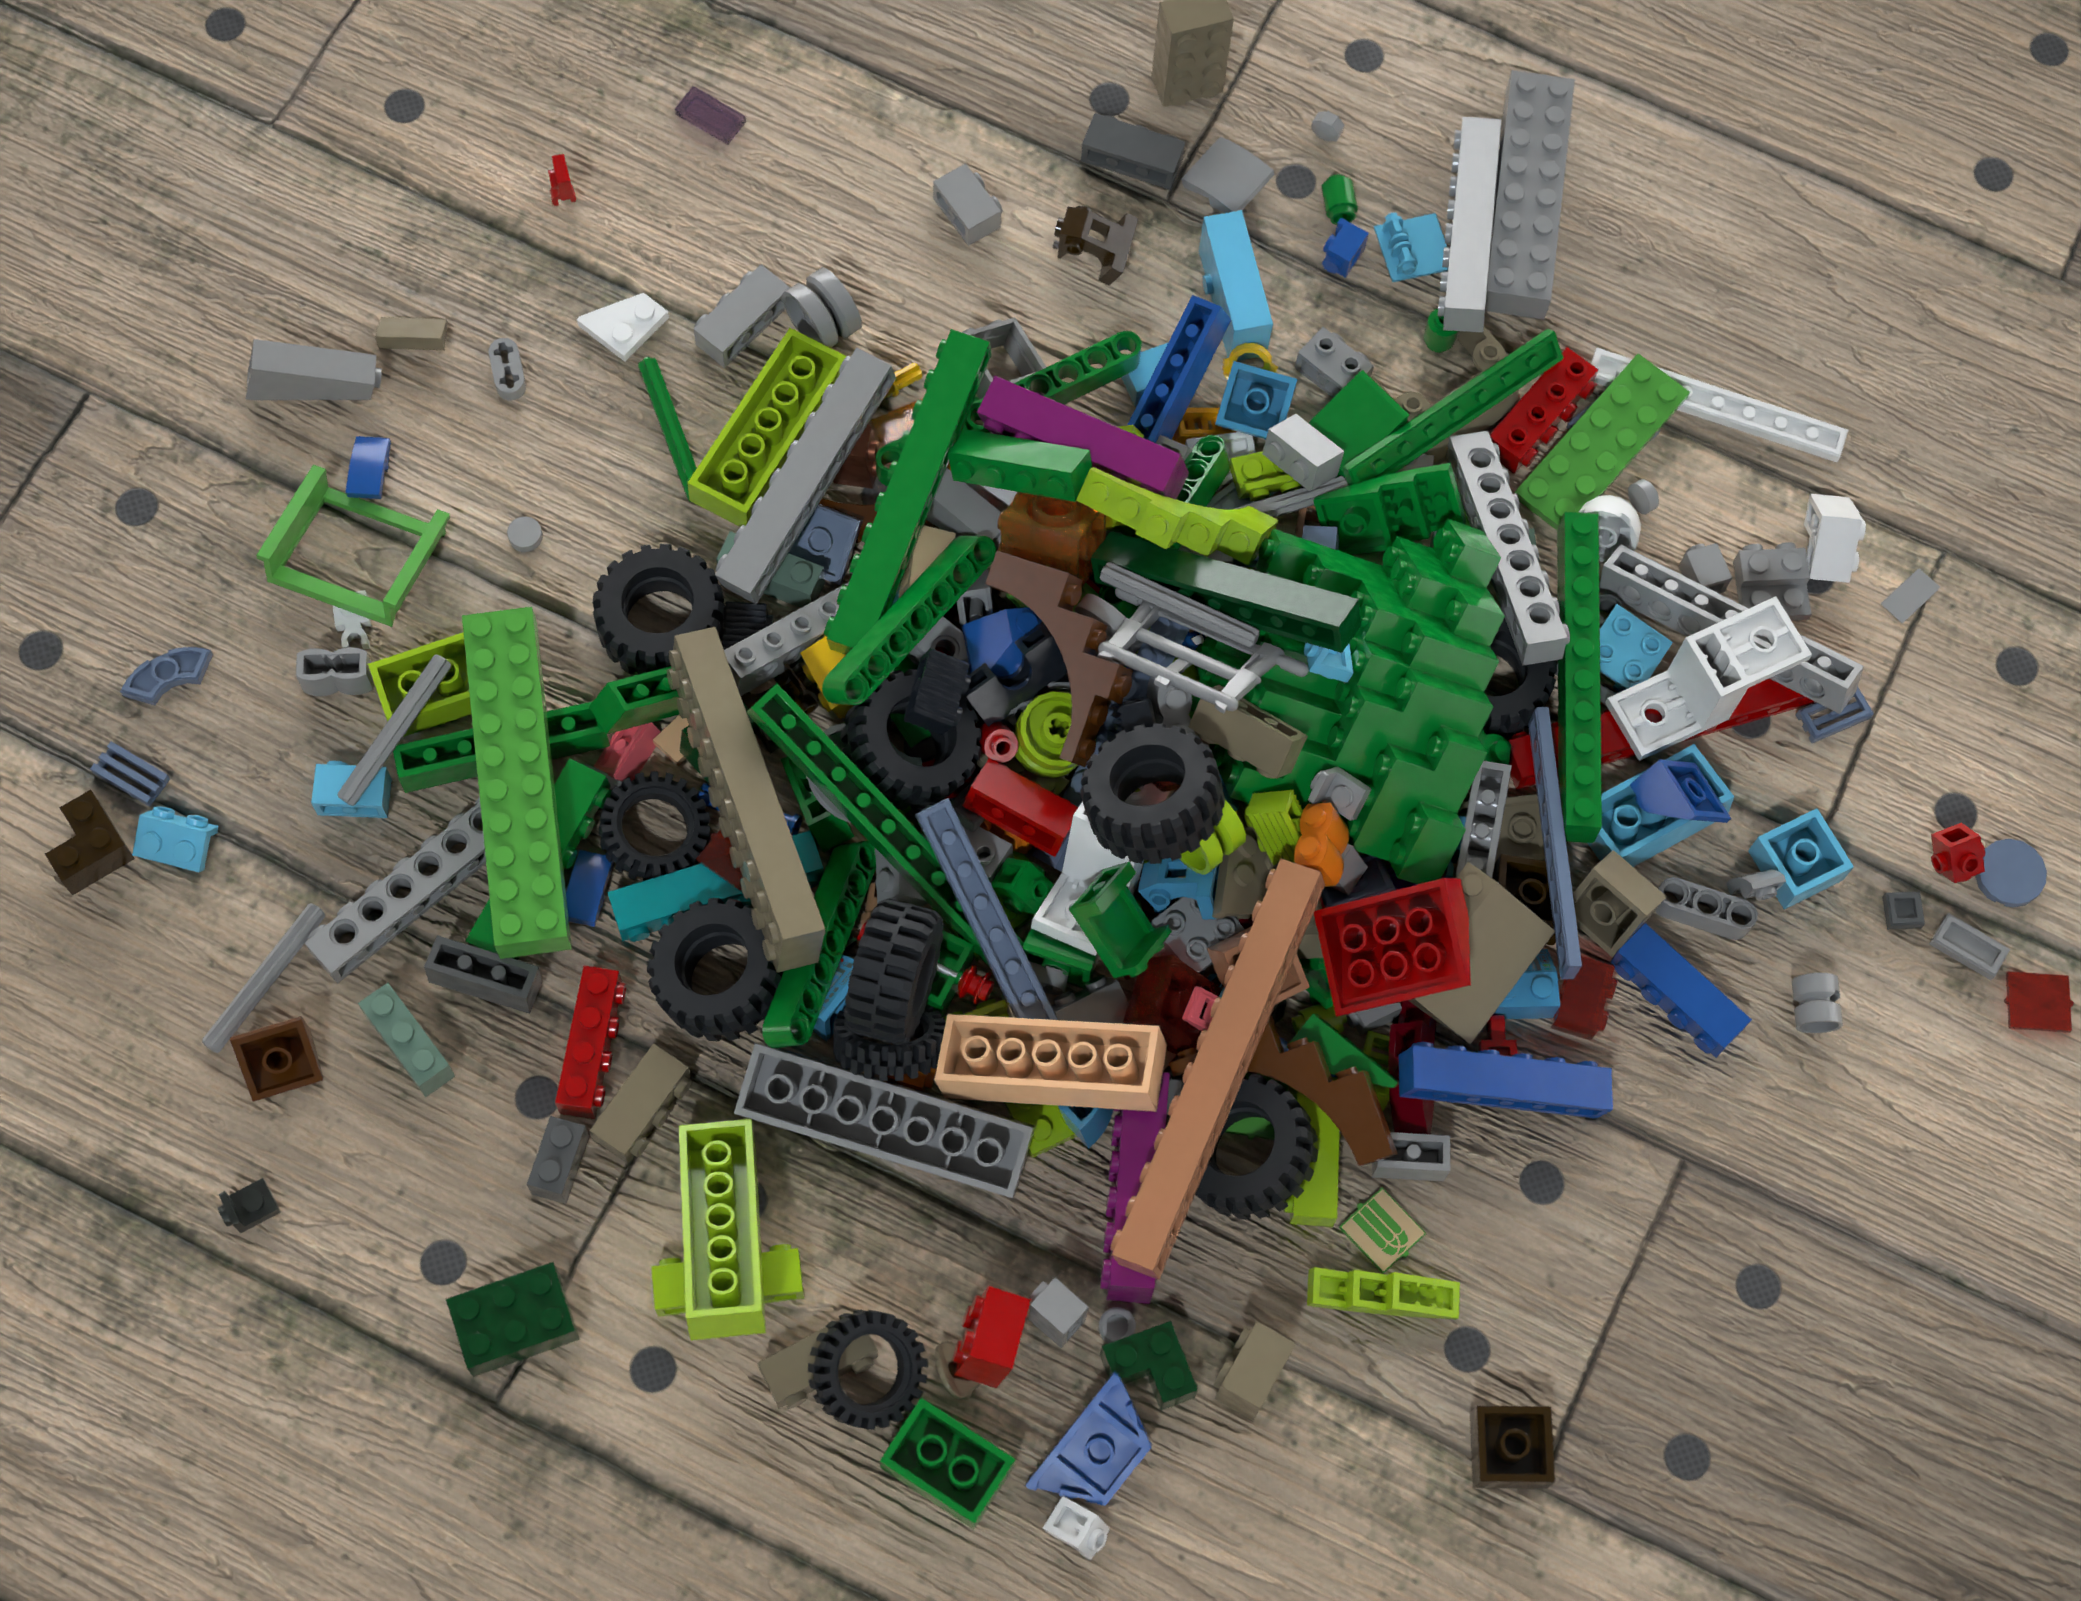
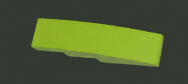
M1318 1267L1308 1269L1307 1306L1381 1315L1459 1319L1460 1282L1397 1272L1380 1274L1361 1270L1344 1272Z

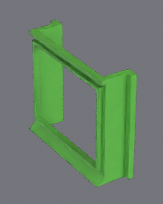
M313 464L256 556L257 559L264 562L267 582L392 627L396 613L441 537L445 536V526L450 519V513L437 509L431 521L426 523L363 499L348 497L346 493L329 488L326 469ZM324 502L421 536L383 602L285 567V564Z

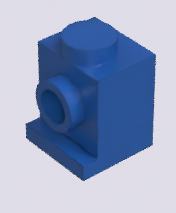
M1340 218L1335 235L1331 234L1324 245L1323 252L1326 253V257L1322 261L1323 267L1330 273L1339 274L1346 278L1364 252L1369 233Z

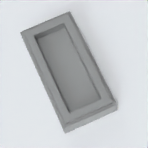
M1950 913L1944 917L1929 943L1931 946L1989 980L1996 976L2010 951L2008 947Z

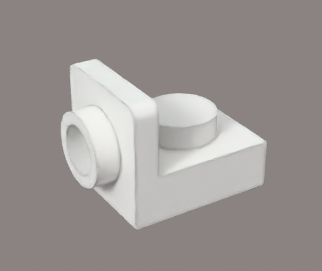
M1062 1496L1043 1527L1048 1534L1073 1547L1089 1560L1093 1558L1096 1552L1102 1549L1110 1529L1098 1515Z

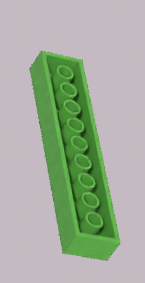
M524 607L462 615L494 946L500 959L571 950L572 945L539 637L533 608Z

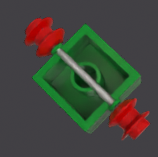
M867 921L863 924L857 938L858 941H860L861 937L864 934ZM944 930L942 931L943 940L936 967L937 970L930 995L926 1002V1005L928 1004L933 1007V1012L938 1010L941 1013V1018H943L957 990L960 998L967 993L974 996L973 1003L976 1005L980 999L983 1001L988 999L994 986V982L990 980L991 972L981 976L977 974L976 965L970 967L974 959V945Z

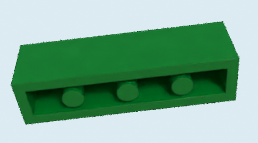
M968 429L948 451L953 481L1076 502L1088 472L1092 468L1090 450Z

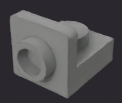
M1334 767L1320 771L1314 777L1310 785L1312 792L1308 801L1313 804L1331 802L1339 814L1351 821L1357 819L1372 789L1341 768Z

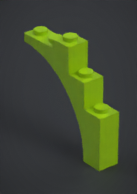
M1095 467L1089 470L1076 500L1135 529L1136 535L1165 549L1178 542L1206 557H1209L1218 550L1246 565H1249L1259 556V549L1263 540L1269 538L1272 530L1276 528L1279 520L1251 506L1228 510L1179 501L1123 481Z

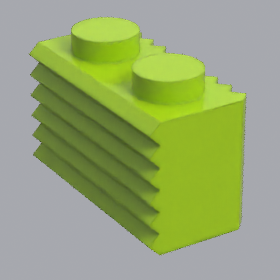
M1294 790L1252 794L1249 806L1245 809V822L1248 827H1253L1258 837L1257 842L1260 851L1266 852L1273 865L1279 863L1280 859L1295 863L1294 850L1302 835L1300 831V818L1303 810L1301 805H1299V800L1294 795Z

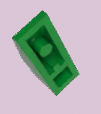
M788 756L782 758L781 762L806 823L822 851L825 852L853 838L854 834L849 822L841 820L828 812L814 796L807 776Z
M1313 1013L1289 1042L1291 1043L1306 1037L1309 1043L1313 1041L1319 1042L1330 1074L1336 1075L1337 1072L1356 1066L1358 1072L1368 1071L1372 1084L1396 1088L1399 1085L1398 1079L1318 1014Z

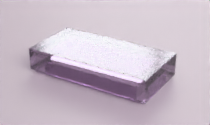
M695 86L691 87L675 107V115L729 145L746 123L745 115Z

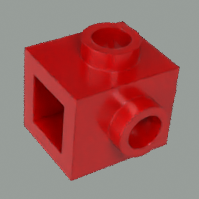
M1963 823L1931 834L1933 846L1931 862L1937 873L1942 874L1951 882L1957 883L1965 882L1971 879V877L1985 872L1983 857H1985L1986 853L1979 834Z

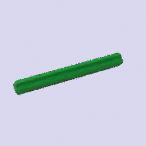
M645 357L638 363V368L687 500L691 502L689 500L687 483L697 467L658 362L655 358Z

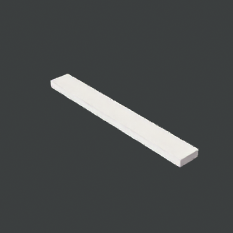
M1596 348L1591 364L1599 370L1594 382L1608 387L1632 359ZM1659 368L1690 392L1688 398L1678 408V411L1838 462L1848 429Z

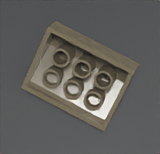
M1467 862L1456 878L1461 879L1468 910L1471 986L1408 1001L1468 1045H1471L1555 933V930L1498 882L1470 862Z

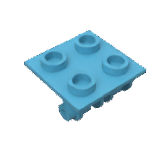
M1390 213L1386 215L1384 224L1374 226L1392 283L1448 271V267H1442L1444 247H1447L1436 213L1405 220L1398 216L1397 213Z
M1616 604L1600 628V672L1614 681L1613 688L1618 693L1648 680L1673 642Z

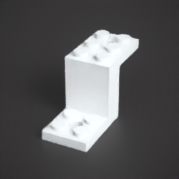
M1775 596L1686 637L1667 671L1607 698L1605 704L1640 761L1728 720L1749 687L1809 660L1812 653ZM1756 635L1767 637L1770 640L1771 647L1768 649L1758 647L1753 637ZM1655 709L1659 711L1662 721L1657 723L1649 721L1645 717V710Z
M1162 781L1144 785L1139 788L1141 791L1133 792L1125 803L1135 806H1149L1160 803L1172 796L1178 784ZM1083 801L1073 815L1062 873L1035 914L1031 928L1096 956V950L1069 909L1103 869L1130 861L1128 856L1121 859L1111 854L1110 850L1103 848L1098 842L1090 826ZM1130 862L1136 871L1134 877L1126 885L1132 895L1138 887L1143 862L1142 864Z

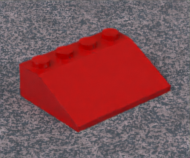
M1442 878L1314 911L1336 1017L1471 986L1469 918L1460 878Z

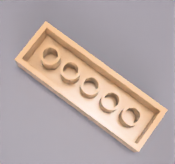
M947 1014L934 1080L944 1098L1156 1112L1167 1044L1160 1027L1153 1025Z

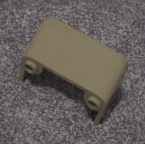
M1485 326L1483 333L1460 331L1458 341L1471 354L1474 365L1480 371L1479 374L1507 356L1502 345ZM1372 376L1371 378L1391 397L1379 381ZM1470 380L1432 405L1423 395L1417 392H1405L1394 400L1409 414L1407 424ZM1515 391L1450 436L1482 431L1489 432L1498 426L1520 401L1519 391ZM1449 437L1424 453L1434 456L1433 466L1440 465L1446 461Z

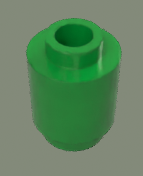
M1341 174L1330 176L1321 186L1326 216L1334 225H1337L1340 218L1351 223L1355 220L1356 212L1358 211L1353 181L1351 178Z
M1438 308L1430 313L1423 338L1430 350L1441 353L1453 347L1459 331L1443 330L1444 316H1438Z

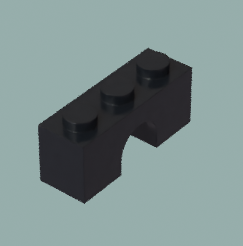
M1043 622L1014 642L1022 654V662L1016 672L1008 676H998L984 663L969 674L971 681L965 696L988 727L994 722H1000L1005 719L1015 707L1022 702L1033 699L1039 690L1052 681L1061 679L1067 673L1062 653L1053 635Z

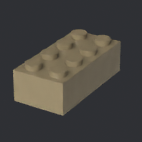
M1166 0L1159 3L1151 76L1163 107L1170 105L1179 106L1190 100L1202 97L1211 98L1219 93H1223L1234 22L1227 0Z

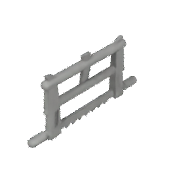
M1116 588L1115 594L1119 599L1139 607L1130 619L1126 618L1123 620V624L1109 642L1104 641L1098 647V658L1107 661H1117L1155 678L1154 684L1161 688L1167 689L1171 685L1212 703L1223 714L1226 710L1235 711L1239 706L1238 701L1257 684H1260V677L1275 665L1300 677L1306 676L1309 672V667L1305 663L1285 655L1284 651L1277 646L1264 642L1262 646L1255 644L1252 648H1247ZM1159 617H1164L1250 654L1251 658L1238 670L1153 633L1148 629ZM1139 640L1178 659L1168 667H1164L1139 655L1137 656L1127 651V649ZM1193 664L1230 681L1220 692L1181 673Z

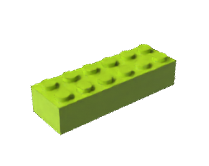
M789 328L688 481L689 500L739 527L742 525L746 526L752 516L751 512L754 503L759 497H764L768 491L771 476L776 469H781L786 462L789 447L795 440L799 441L805 431L804 427L807 418L812 412H817L825 389L830 384L834 385L840 375L841 364L847 356Z
M752 1119L679 1125L685 1307L690 1340L766 1333L756 1145Z

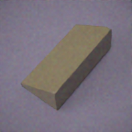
M381 317L375 339L378 348L445 350L448 321L447 319Z

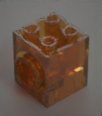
M1017 492L1010 506L1000 513L997 524L998 529L1001 530L999 552L1069 573L1083 580L1081 588L1093 574L1090 557L1106 538L1105 514L1078 501L1072 502L1044 497L1043 494L1033 495Z

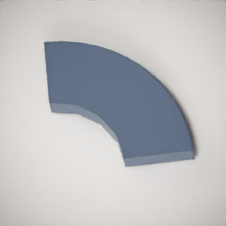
M182 647L168 650V653L158 656L151 661L147 660L136 668L124 683L120 693L124 697L156 705L161 696L175 686L187 683L201 685L213 653L210 649L199 647Z

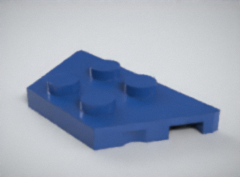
M1116 1371L1112 1373L1026 1482L1025 1486L1028 1489L1059 1493V1496L1071 1499L1081 1498L1090 1503L1106 1506L1152 1448L1149 1436L1120 1375Z

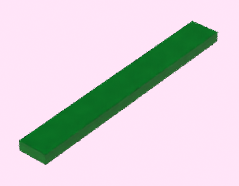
M1546 329L1344 465L1342 469L1348 485L1396 473L1563 360L1555 331Z

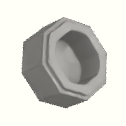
M1329 111L1318 112L1312 121L1311 129L1318 138L1326 142H1334L1341 136L1344 123L1337 115Z

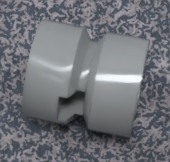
M1810 973L1795 977L1792 980L1793 1000L1798 1001L1800 1004L1794 1009L1797 1031L1803 1033H1827L1842 1028L1841 1005L1835 1003L1840 998L1838 976L1830 973Z

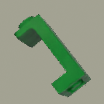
M1130 862L1103 869L1069 909L1113 978L1126 975L1134 977L1144 972L1148 967L1147 962L1165 946L1164 941L1172 932L1168 925L1154 928L1126 886L1136 874Z

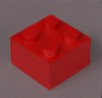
M988 1286L981 1296L976 1295L972 1306L968 1305L963 1317L962 1327L967 1328L962 1341L958 1340L954 1350L952 1361L957 1363L954 1375L997 1388L1013 1369L1031 1299Z

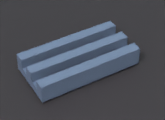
M1857 687L1856 693L1853 695L1856 702L1845 706L1840 714L1833 711L1812 720L1811 715L1827 709V707L1819 703L1798 710L1796 717L1798 720H1802V727L1805 732H1809V740L1812 744L1871 719L1874 713L1859 687ZM1860 708L1862 709V712L1818 730L1816 728Z
M111 741L107 746V752L101 753L98 757L100 761L97 765L94 763L90 770L95 775L150 807L169 782L170 777ZM117 755L159 781L155 784L113 758ZM109 765L151 790L148 795L106 771V767Z

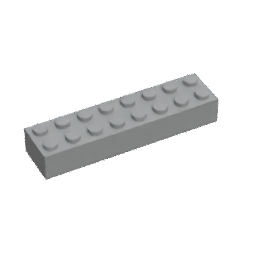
M1511 71L1505 91L1500 134L1485 311L1545 319L1552 297L1575 79Z
M762 1042L754 1044L734 1114L1010 1198L1016 1195L1036 1125L891 1081H879V1078L874 1076L872 1079L864 1078V1073L855 1075L851 1073V1069L845 1070L841 1066L782 1048H771Z

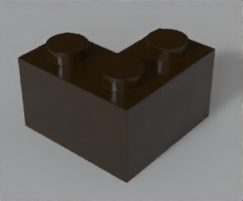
M91 789L59 807L76 836L45 853V856L72 896L135 859Z

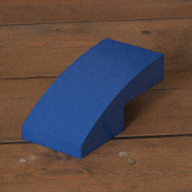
M356 436L345 493L348 497L382 499L384 473L388 472L390 438Z
M579 850L566 891L569 922L595 927L604 903V891L614 867V861L610 863L606 855Z

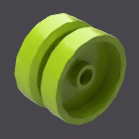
M1052 691L1039 695L1027 705L1012 729L1018 740V750L1015 754L1016 759L1026 770L1039 777H1060L1069 774L1078 766L1059 758L1071 726V694Z
M1226 800L1225 806L1222 809L1223 816L1217 826H1213L1214 833L1207 841L1202 839L1199 842L1200 847L1192 853L1186 851L1181 854L1182 858H1179L1196 873L1208 874L1222 862L1223 854L1230 855L1246 842L1244 826Z

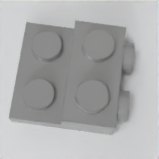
M1786 542L1777 545L1775 549L1763 550L1761 544H1750L1743 547L1737 553L1733 566L1739 604L1751 608L1776 596L1791 621L1808 620L1812 614L1807 589L1810 574L1805 548H1796L1794 543Z

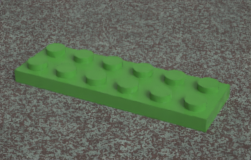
M1638 353L1517 488L1514 493L1517 494L1519 502L1555 530H1558L1564 512L1578 513L1586 502L1603 495L1685 402L1690 392Z

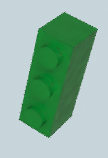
M671 666L608 682L589 708L606 735L680 715L677 706L679 695L676 689L672 690L670 688L667 678V669H671Z

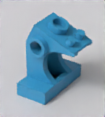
M1171 858L1163 859L1160 864H1150V862L1143 864L1138 891L1153 906L1156 914H1161L1169 908L1174 898L1187 897L1197 900L1203 920L1216 919L1212 917L1220 864L1208 874L1203 875L1187 867L1180 859L1172 861Z

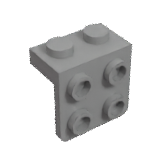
M1187 897L1180 898L1150 922L1154 928L1168 925L1172 930L1164 941L1165 946L1156 955H1163L1170 963L1169 969L1173 976L1181 983L1185 981L1190 988H1193L1202 981L1205 969L1213 964L1207 948L1245 930L1234 916L1203 920L1197 900Z

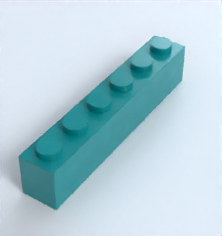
M806 831L793 835L792 839L810 888H813L819 884L824 868L812 832ZM728 855L607 892L622 942L626 940L637 942L648 938L650 933L659 931L664 924L669 926L674 921L672 916L679 910L682 913L691 910L689 905L697 901L706 905L710 898H721L726 904L727 900L731 898L740 900L744 906L751 905V899H745L742 892L740 880L743 876L740 868H734L731 857Z

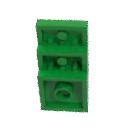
M1451 463L1415 468L1376 477L1315 496L1313 499L1320 525L1337 527L1339 551L1350 555L1386 551L1389 546L1393 545L1396 536L1410 541L1429 539L1431 532L1443 528L1447 519L1466 524L1467 521Z

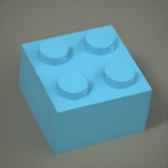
M1818 808L1759 836L1748 850L1760 871L1771 869L1784 874L1786 882L1778 889L1776 895L1784 910L1843 881L1854 868Z

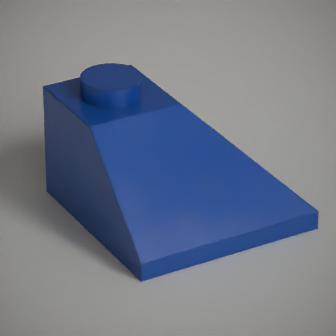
M1030 608L1005 609L964 624L962 629L970 673L984 663L998 676H1008L1016 672L1021 665L1022 654L1014 642L1042 623V620Z
M1659 759L1630 784L1636 794L1635 800L1637 804L1647 813L1696 821L1727 823L1731 820L1728 812L1696 763Z

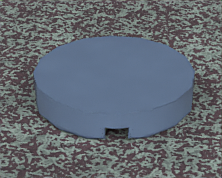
M2004 839L1995 841L1985 848L1986 854L1983 857L1985 872L1975 875L1978 887L1988 899L2005 904V907L2015 908L2027 905L2040 895L2046 885L2047 870L2042 857L2033 847L2023 841Z

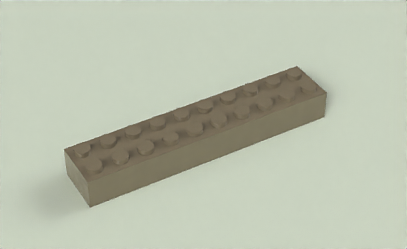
M716 627L675 635L673 650L669 651L671 669H667L669 686L672 690H677L679 695L677 699L679 714L682 719L687 718L690 726L687 729L689 742L692 748L697 747L700 755L698 757V766L701 776L703 778L708 777L710 783L708 788L710 802L714 808H719L721 817H719L721 833L724 838L729 837L732 845L730 847L732 864L734 868H740L743 878H741L740 882L745 899L750 898L754 909L751 910L754 926L756 930L761 929L765 940H763L762 945L767 961H773L777 973L818 963L825 927Z

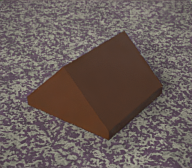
M302 1016L230 1037L231 1045L253 1102L323 1081V1074L313 1036Z

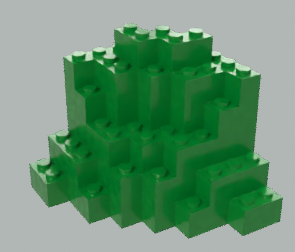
M1447 519L1443 528H1440L1435 534L1433 548L1396 536L1393 545L1389 546L1384 553L1383 565L1273 529L1269 538L1263 540L1259 549V560L1255 568H1251L1252 570L1359 599L1361 627L1349 642L1353 675L1346 683L1336 679H1328L1312 672H1308L1306 676L1300 677L1275 665L1260 677L1261 683L1257 684L1242 698L1308 735L1292 772L1277 779L1261 775L1257 772V767L1247 761H1239L1227 754L1228 750L1220 745L1209 744L1230 798L1250 803L1252 794L1294 790V795H1296L1299 805L1304 810L1307 804H1313L1308 801V798L1312 792L1310 785L1314 777L1320 771L1339 767L1372 789L1357 819L1350 821L1339 814L1349 829L1348 843L1358 852L1389 861L1399 879L1418 885L1441 879L1466 831L1457 812L1487 755V751L1478 736L1493 709V705L1484 691L1499 660L1490 645L1505 618L1504 613L1488 591L1487 586L1501 560V556L1482 530ZM1259 630V637L1255 644L1262 646L1266 642L1277 646L1284 651L1285 655L1308 666L1307 656L1304 654L1305 642ZM1206 636L1203 645L1199 644L1195 650L1238 670L1251 658L1250 654ZM1194 665L1200 677L1199 682L1209 687L1217 685L1225 687L1230 681ZM1192 695V705L1189 712L1191 719L1200 701V698Z

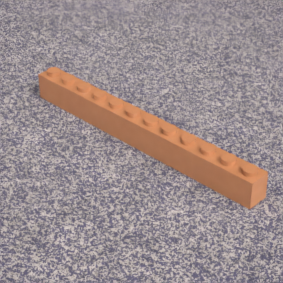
M1280 859L1276 869L1272 868L1266 879L1265 888L1267 891L1263 901L1258 900L1253 909L1252 921L1254 922L1249 933L1245 932L1239 942L1238 952L1240 955L1235 965L1231 964L1227 970L1224 980L1226 988L1222 997H1217L1212 1005L1210 1014L1212 1021L1208 1030L1204 1029L1198 1038V1054L1194 1063L1189 1062L1184 1071L1182 1081L1185 1084L1180 1096L1175 1095L1171 1101L1168 1111L1170 1116L1166 1129L1162 1128L1157 1134L1154 1143L1155 1155L1152 1162H1147L1142 1169L1140 1183L1142 1185L1137 1197L1132 1196L1128 1202L1125 1212L1126 1217H1128L1123 1230H1118L1112 1240V1256L1118 1265L1157 1280L1160 1279L1324 889L1325 883L1320 871L1284 859Z

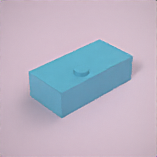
M1240 210L1205 216L1203 218L1199 254L1205 275L1202 277L1203 288L1206 295H1211L1212 302L1221 306L1231 318V322L1222 338L1227 358H1229L1231 351L1236 346L1243 343H1256L1268 350L1273 321L1243 212ZM1244 353L1239 356L1237 361L1260 356L1254 353Z
M1695 744L1665 759L1696 763L1729 814L1734 795ZM1643 771L1601 794L1602 828L1595 842L1587 844L1600 861L1614 850L1632 867H1635L1715 822L1651 814L1641 809L1635 800L1636 794L1630 784L1645 772Z

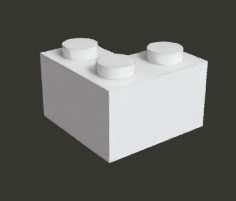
M1810 494L1804 526L1810 536L1806 552L1810 579L1850 583L1852 572H1856L1858 569L1859 553L1856 550L1858 540H1863L1865 535V520L1860 516L1859 510L1856 509L1850 497Z

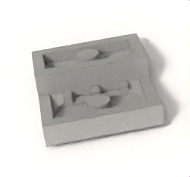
M1220 136L1181 180L1184 188L1207 197L1212 208L1228 213L1243 210L1275 174L1274 170L1258 157Z

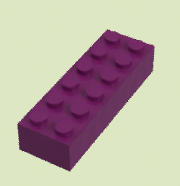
M994 376L977 411L984 423L983 427L992 434L1090 450L1092 468L1095 467L1123 481L1169 498L1177 499L1189 474L1180 453L997 376Z
M1162 1073L1156 1112L1114 1109V1111L1120 1112V1116H1114L1111 1146L1118 1147V1150L1112 1151L1108 1181L1115 1182V1187L1109 1186V1193L1107 1195L1106 1217H1112V1223H1106L1103 1253H1110V1257L1103 1261L1100 1289H1107L1106 1300L1150 1304L1155 1289V1278L1118 1265L1112 1256L1111 1244L1115 1233L1118 1230H1123L1128 1217H1126L1125 1212L1129 1200L1132 1196L1137 1197L1142 1185L1140 1183L1142 1169L1147 1162H1152L1155 1155L1154 1143L1157 1134L1162 1128L1166 1129L1170 1073Z

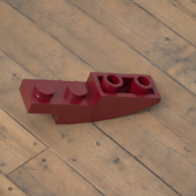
M1408 1000L1400 1003L1402 1010L1399 1014L1398 1024H1391L1388 1072L1398 1080L1399 1054L1412 1047L1413 1043L1429 1042L1434 1045L1437 1021ZM1399 1085L1396 1088L1389 1087L1394 1132L1431 1135L1435 1101L1399 1097Z

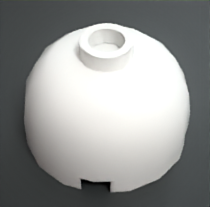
M1604 495L1598 496L1583 505L1578 513H1592L1599 516V561L1606 563L1620 544L1635 551L1639 542L1641 522L1636 509L1629 502L1620 497Z

